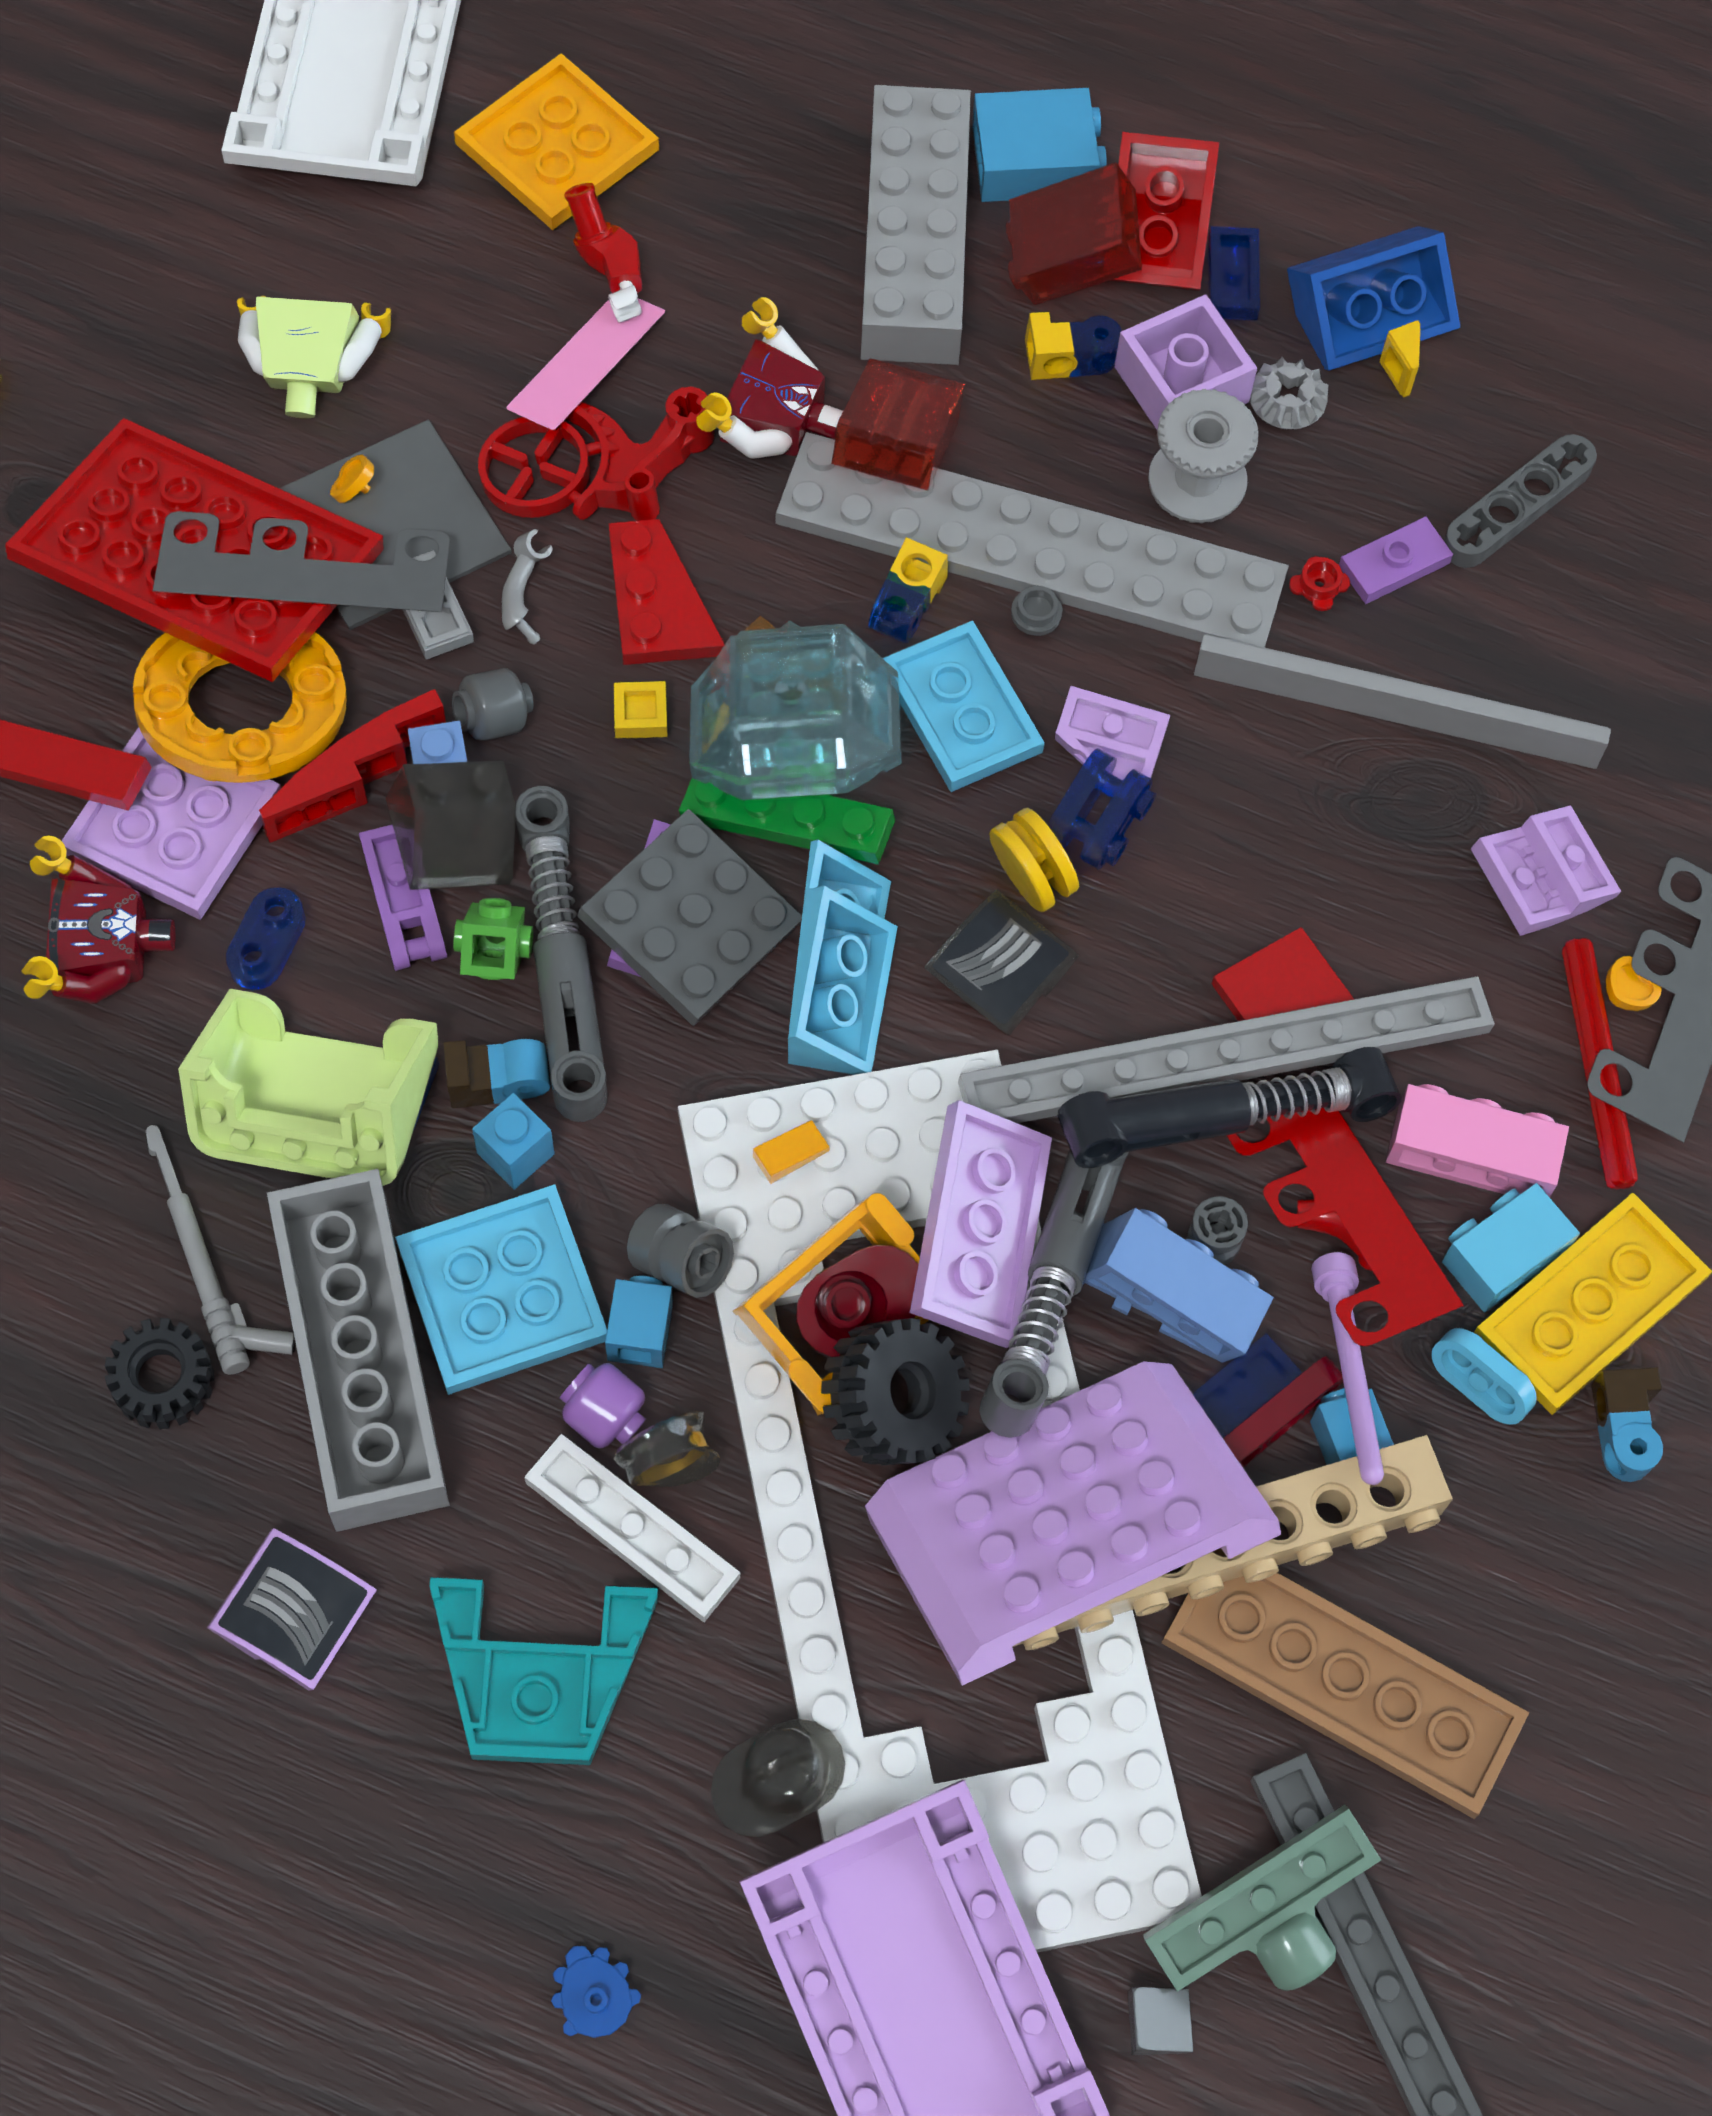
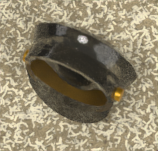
M694 1410L661 1421L640 1432L618 1448L613 1461L624 1469L632 1486L672 1487L695 1482L710 1475L719 1466L721 1458L717 1452L708 1447L703 1436L705 1412Z

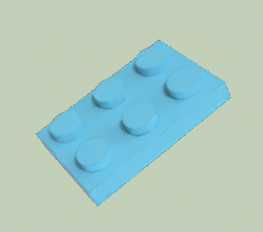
M973 620L881 659L880 670L950 792L1043 753L1045 742Z

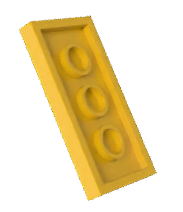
M1631 1193L1483 1321L1474 1333L1479 1335L1489 1346L1518 1370L1527 1375L1535 1388L1537 1400L1553 1415L1710 1276L1712 1271L1634 1193Z

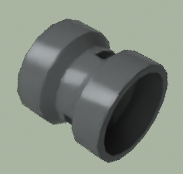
M1223 1196L1210 1197L1202 1201L1196 1208L1186 1239L1204 1244L1213 1252L1214 1259L1226 1265L1232 1262L1240 1251L1248 1228L1247 1214L1242 1206L1233 1199Z

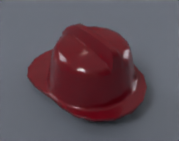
M872 1245L852 1253L823 1270L804 1287L797 1302L796 1321L802 1337L815 1350L830 1357H838L840 1354L833 1347L839 1339L851 1338L848 1333L850 1330L859 1326H866L868 1323L914 1319L917 1315L910 1313L919 1264L908 1252L892 1245Z

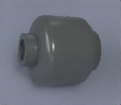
M508 668L467 675L459 684V690L454 691L452 695V709L455 721H460L462 731H468L474 739L479 741L520 733L526 725L527 713H531L534 707L533 695L529 685L526 682H520L516 674Z

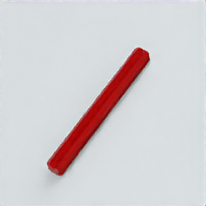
M1587 938L1567 941L1562 949V955L1586 1081H1588L1597 1054L1603 1049L1613 1050V1044L1593 943ZM1608 1064L1600 1073L1601 1084L1611 1095L1622 1096L1617 1065ZM1589 1091L1606 1185L1613 1190L1631 1188L1638 1180V1173L1626 1113L1596 1098Z

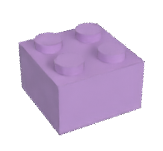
M1206 294L1120 332L1115 369L1156 429H1158L1160 416L1166 406L1173 399L1181 396L1183 393L1191 392V390L1215 389L1237 397L1244 404L1249 403L1257 367Z

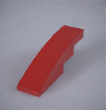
M433 689L384 712L338 740L298 771L259 809L269 842H274L367 804L364 784L408 767L404 748L410 746L408 729L446 723L444 707L436 690Z

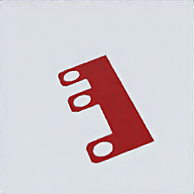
M1321 1108L1320 1112L1316 1115L1311 1110H1308L1304 1117L1295 1112L1291 1119L1280 1115L1278 1121H1273L1271 1117H1267L1266 1120L1270 1125L1269 1135L1264 1140L1256 1143L1243 1141L1237 1134L1226 1135L1234 1149L1239 1154L1245 1156L1254 1155L1290 1140L1307 1167L1274 1180L1264 1187L1263 1195L1277 1219L1287 1227H1295L1335 1211L1377 1277L1380 1284L1344 1298L1336 1305L1338 1318L1356 1344L1360 1346L1373 1345L1464 1306L1339 1111L1327 1112L1324 1108ZM1291 1184L1304 1185L1312 1191L1314 1204L1304 1213H1290L1279 1204L1278 1196L1280 1191ZM1364 1301L1377 1302L1386 1309L1388 1322L1379 1331H1362L1352 1322L1351 1313L1353 1308Z

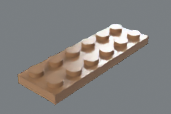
M1221 1548L1213 1551L1218 1556L1227 1557ZM1279 1573L1251 1583H1247L1244 1576L1223 1582L1224 1589L1200 1599H1191L1188 1593L1162 1641L1163 1645L1467 1816L1475 1819L1480 1814L1529 1715L1528 1711Z

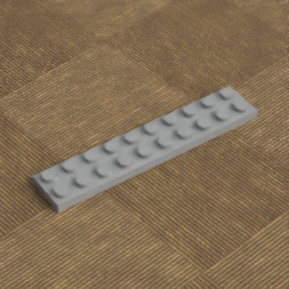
M808 432L805 433L776 511V524L893 557H897L907 537L947 554L948 572L1018 592H1022L1030 586H1044L1055 593L1061 604L1201 643L1203 635L1208 634L1265 648L1289 565ZM915 558V559H917V560H920V561H922V562H924V563L929 564V563H928L926 560H924V559Z

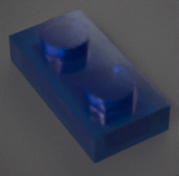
M1210 227L1208 237L1209 299L1223 319L1258 320L1260 311L1259 228Z

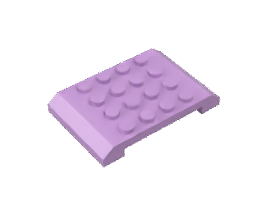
M1146 1361L1041 1408L1030 1430L1022 1436L1008 1438L999 1436L991 1431L939 1455L935 1459L926 1461L887 1479L865 1505L869 1521L962 1686L1015 1661L1012 1646L1219 1548L1223 1550L1228 1559H1231L1281 1535L1278 1518L1172 1364Z
M965 1780L953 1783L739 1880L837 2116H1110L1093 2075L1085 2065L988 1840L990 1837Z

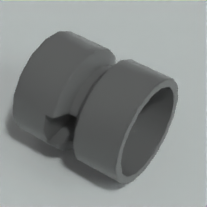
M665 1203L649 1207L637 1218L629 1233L627 1243L628 1259L634 1268L662 1282H666L695 1298L706 1297L719 1288L731 1269L734 1256L733 1241L727 1232L700 1219H695L693 1216Z

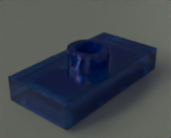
M1266 1333L1248 1348L1245 1355L1234 1359L1196 1390L1193 1396L1221 1437L1224 1438L1301 1375L1302 1371Z

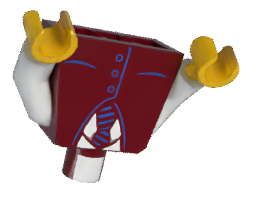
M764 297L759 298L752 303V307L760 315L761 320L753 311H749L742 317V327L750 334L762 333L764 335L763 340L755 339L727 398L716 392L709 394L701 401V406L706 410L697 416L696 422L697 426L705 432H711L718 428L720 441L731 444L748 458L757 459L782 454L795 456L798 455L806 432L810 433L812 431L836 440L844 423L845 411L823 404L825 376L781 325L775 327L774 323L778 318V310L773 301Z

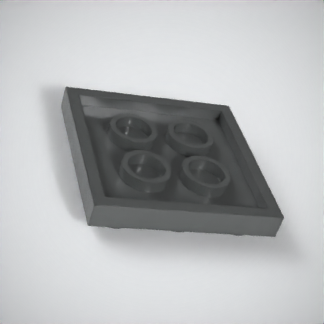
M689 809L589 899L577 914L578 918L693 1027L802 922V915Z

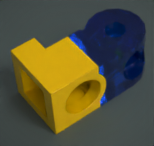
M1049 312L1029 313L1025 345L1031 380L1108 373L1115 366L1119 337L1122 331L1120 325L1114 319L1100 315L1090 317L1081 323L1080 321L1051 323Z
M906 537L873 605L869 618V628L905 644L909 643L918 628L923 613L927 612L935 594H939L948 577V555ZM915 558L924 559V560H926L929 564L924 563V562H922V561H920V560H917V559H915Z

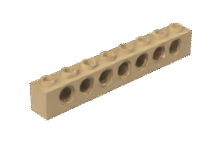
M1425 1435L1380 1449L1384 1476L1382 1481L1376 1485H1369L1362 1480L1356 1456L1257 1486L1256 1488L1275 1516L1287 1528L1289 1533L1288 1539H1271L1231 1559L1210 1552L1181 1566V1571L1177 1573H1166L1014 1646L1024 1644L1025 1650L1039 1649L1056 1642L1059 1639L1057 1633L1079 1627L1081 1633L1094 1632L1111 1625L1114 1622V1615L1135 1610L1136 1616L1149 1615L1169 1606L1168 1599L1189 1593L1191 1599L1204 1598L1224 1589L1223 1582L1244 1576L1247 1583L1260 1581L1276 1574L1279 1571L1277 1565L1297 1559L1301 1566L1315 1564L1332 1556V1549L1352 1543L1354 1549H1363L1387 1538L1386 1532L1406 1526L1408 1533H1414L1438 1524L1441 1521L1439 1516L1442 1515L1453 1498L1428 1436ZM1383 1487L1389 1490L1395 1498L1396 1506L1384 1507L1376 1503L1371 1496L1370 1488ZM1319 1503L1334 1505L1342 1515V1522L1332 1524L1324 1521L1318 1515L1316 1505Z

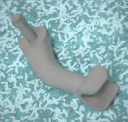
M537 529L522 534L514 542V552L517 560L507 577L502 591V622L505 630L516 625L525 635L527 641L533 645L541 638L523 619L529 611L524 605V590L535 563L548 557L553 551L552 545H548L538 552L533 550L531 539L538 533Z

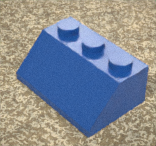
M1417 226L1287 268L1296 317L1325 370L1329 371L1382 354L1388 331L1417 320L1420 322V341L1461 328L1444 232Z

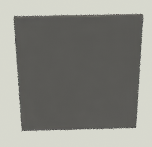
M429 419L279 488L383 535L384 550L372 564L393 565L396 536L401 530L408 528L437 530L445 532L449 536L450 545L446 571L449 583L512 554L511 548ZM361 454L366 456L374 465V475L367 483L371 487L366 494L360 491L349 501L339 503L330 495V490L339 477L340 469L352 457ZM415 537L409 540L405 546V551L411 558L433 550L437 555L439 551L438 544L428 537ZM349 605L336 606L349 630L394 610L390 608Z

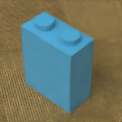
M1089 88L975 93L972 131L981 202L1096 196L1098 176L1106 175L1107 158L1105 146H1097L1096 137H1100L1101 115L1099 107L1091 106Z

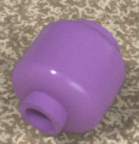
M610 1363L601 1364L596 1369L592 1365L587 1364L560 1396V1399L565 1403L562 1410L563 1420L596 1448L607 1447L615 1438L625 1445L646 1420L638 1413L645 1401L643 1390Z

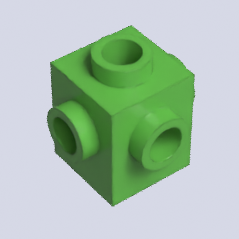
M485 898L480 900L479 903H471L464 920L457 919L454 930V951L461 952L460 975L478 976L488 980L515 979L522 958L531 957L533 946V926L524 925L525 907L511 906L510 901L501 898Z

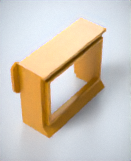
M880 1193L872 1194L856 1204L732 1311L742 1319L788 1374L794 1384L810 1401L817 1415L824 1413L822 1406L831 1405V1395L821 1394L822 1381L831 1380L833 1373L829 1372L821 1379L763 1311L858 1229H860L872 1245H892L908 1252L919 1264L920 1257L909 1245L914 1239L913 1229L889 1200ZM920 1316L914 1318L920 1319V1324H925L928 1319Z

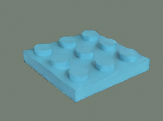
M555 1184L395 1237L448 1395L606 1341L607 1328Z

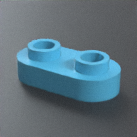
M1454 1328L1449 1330L1433 1347L1432 1360L1441 1376L1494 1420L1504 1424H1517L1535 1406L1537 1400L1536 1391L1527 1375L1513 1366L1479 1335L1466 1329Z

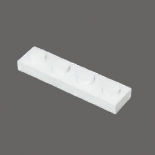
M562 1434L524 1477L528 1486L704 1623L740 1579V1572Z

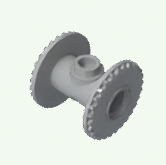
M1202 389L1197 391L1191 390V392L1181 394V396L1173 399L1166 406L1160 416L1157 437L1161 449L1156 453L1150 465L1148 475L1149 487L1155 501L1163 510L1170 513L1171 516H1175L1182 521H1189V523L1214 522L1231 514L1240 505L1247 489L1245 465L1251 460L1256 451L1259 437L1258 426L1250 409L1243 402H1240L1237 397L1230 396L1226 392H1219L1215 389Z

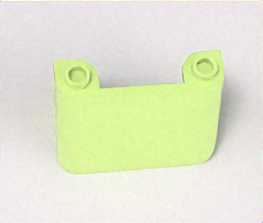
M229 989L178 1068L190 1140L198 1150L218 1159L331 1179L378 1169L382 1185L390 1184L396 1178L404 1163L438 1050L437 1023L416 1019H398L393 1021L384 1033L382 1048L286 1032L282 1012L275 1002L258 993Z

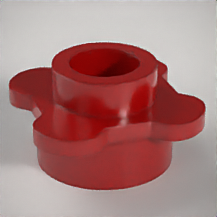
M1318 556L1309 558L1303 567L1302 573L1292 576L1289 582L1290 591L1295 595H1303L1312 602L1313 608L1318 611L1331 609L1333 599L1339 593L1346 592L1350 586L1348 575L1342 573L1340 566L1335 561ZM1315 582H1321L1324 586L1319 587Z

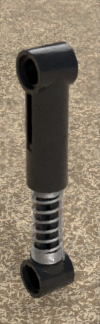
M1363 1047L1339 1058L1331 1069L1323 1070L1322 1072L1314 1071L1310 1076L1306 1073H1301L1297 1078L1293 1075H1288L1283 1080L1278 1077L1273 1078L1270 1082L1260 1080L1257 1084L1253 1082L1242 1083L1238 1079H1229L1110 1099L1107 1093L1090 1091L1079 1094L1062 1104L1058 1110L1057 1117L1078 1167L1096 1168L1115 1161L1125 1152L1244 1133L1249 1128V1125H1253L1256 1120L1264 1124L1267 1117H1271L1273 1121H1278L1280 1115L1291 1119L1295 1112L1304 1117L1308 1110L1317 1115L1321 1108H1324L1327 1112H1349L1354 1121L1368 1122L1379 1119L1395 1110L1401 1103L1402 1096L1381 1050L1376 1047Z

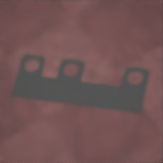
M176 511L170 513L165 519L153 591L442 612L450 538L445 532L410 528L401 530L396 536L393 565L304 559L308 527L299 520L276 518L258 520L254 525L250 555L215 552L219 519L213 514ZM193 519L204 523L208 532L202 541L188 544L179 541L174 536L175 526L181 521ZM285 526L292 529L297 538L292 547L285 550H274L264 544L263 535L272 527ZM415 537H428L438 544L439 551L434 558L419 561L407 555L405 546L409 540Z
M1674 857L1667 862L1658 887V893L1663 901L1701 920L1691 949L1655 930L1649 929L1641 934L1631 964L1635 973L1675 994L1649 1068L1647 1069L1613 1050L1603 1049L1596 1056L1587 1086L1590 1093L1596 1098L1684 1143L1712 1064V874L1682 858ZM1686 871L1693 874L1699 880L1702 888L1699 899L1694 902H1684L1674 895L1670 882L1675 873ZM1662 944L1672 951L1675 957V968L1670 974L1658 975L1647 967L1644 960V952L1648 946ZM1618 1064L1630 1073L1632 1088L1628 1094L1614 1096L1603 1088L1600 1081V1073L1606 1065Z

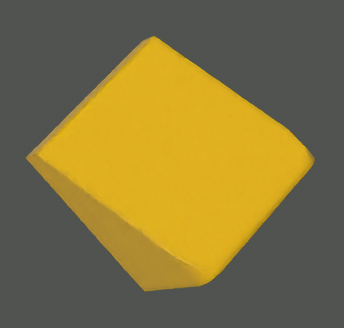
M1418 320L1388 331L1379 361L1403 398L1410 395L1419 368L1420 322Z

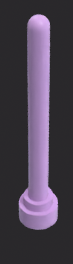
M1340 1252L1328 1253L1317 1258L1312 1264L1311 1271L1316 1292L1329 1302L1360 1475L1365 1483L1376 1485L1382 1481L1384 1470L1360 1345L1351 1339L1336 1314L1337 1303L1344 1298L1354 1295L1355 1289L1358 1287L1359 1278L1356 1263L1353 1257ZM1352 1310L1351 1319L1353 1324L1356 1326L1354 1312Z

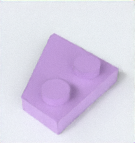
M1070 686L1056 729L1055 740L1133 811L1141 812L1169 724L1170 715Z

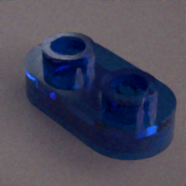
M281 887L269 888L260 892L251 902L226 953V963L230 975L239 986L250 990H259L272 985L279 978L305 925L303 906L299 897L294 892ZM279 906L285 909L278 916L267 914L273 907ZM252 951L262 953L261 957L256 961L244 960L245 956Z

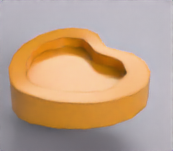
M362 454L349 459L340 469L339 477L332 485L330 495L339 503H345L360 491L366 494L371 488L367 483L374 475L373 463Z
M1623 956L1616 960L1607 971L1606 990L1608 997L1616 1007L1631 1011L1645 1010L1657 1002L1661 996L1662 988L1636 974L1631 964L1633 957Z

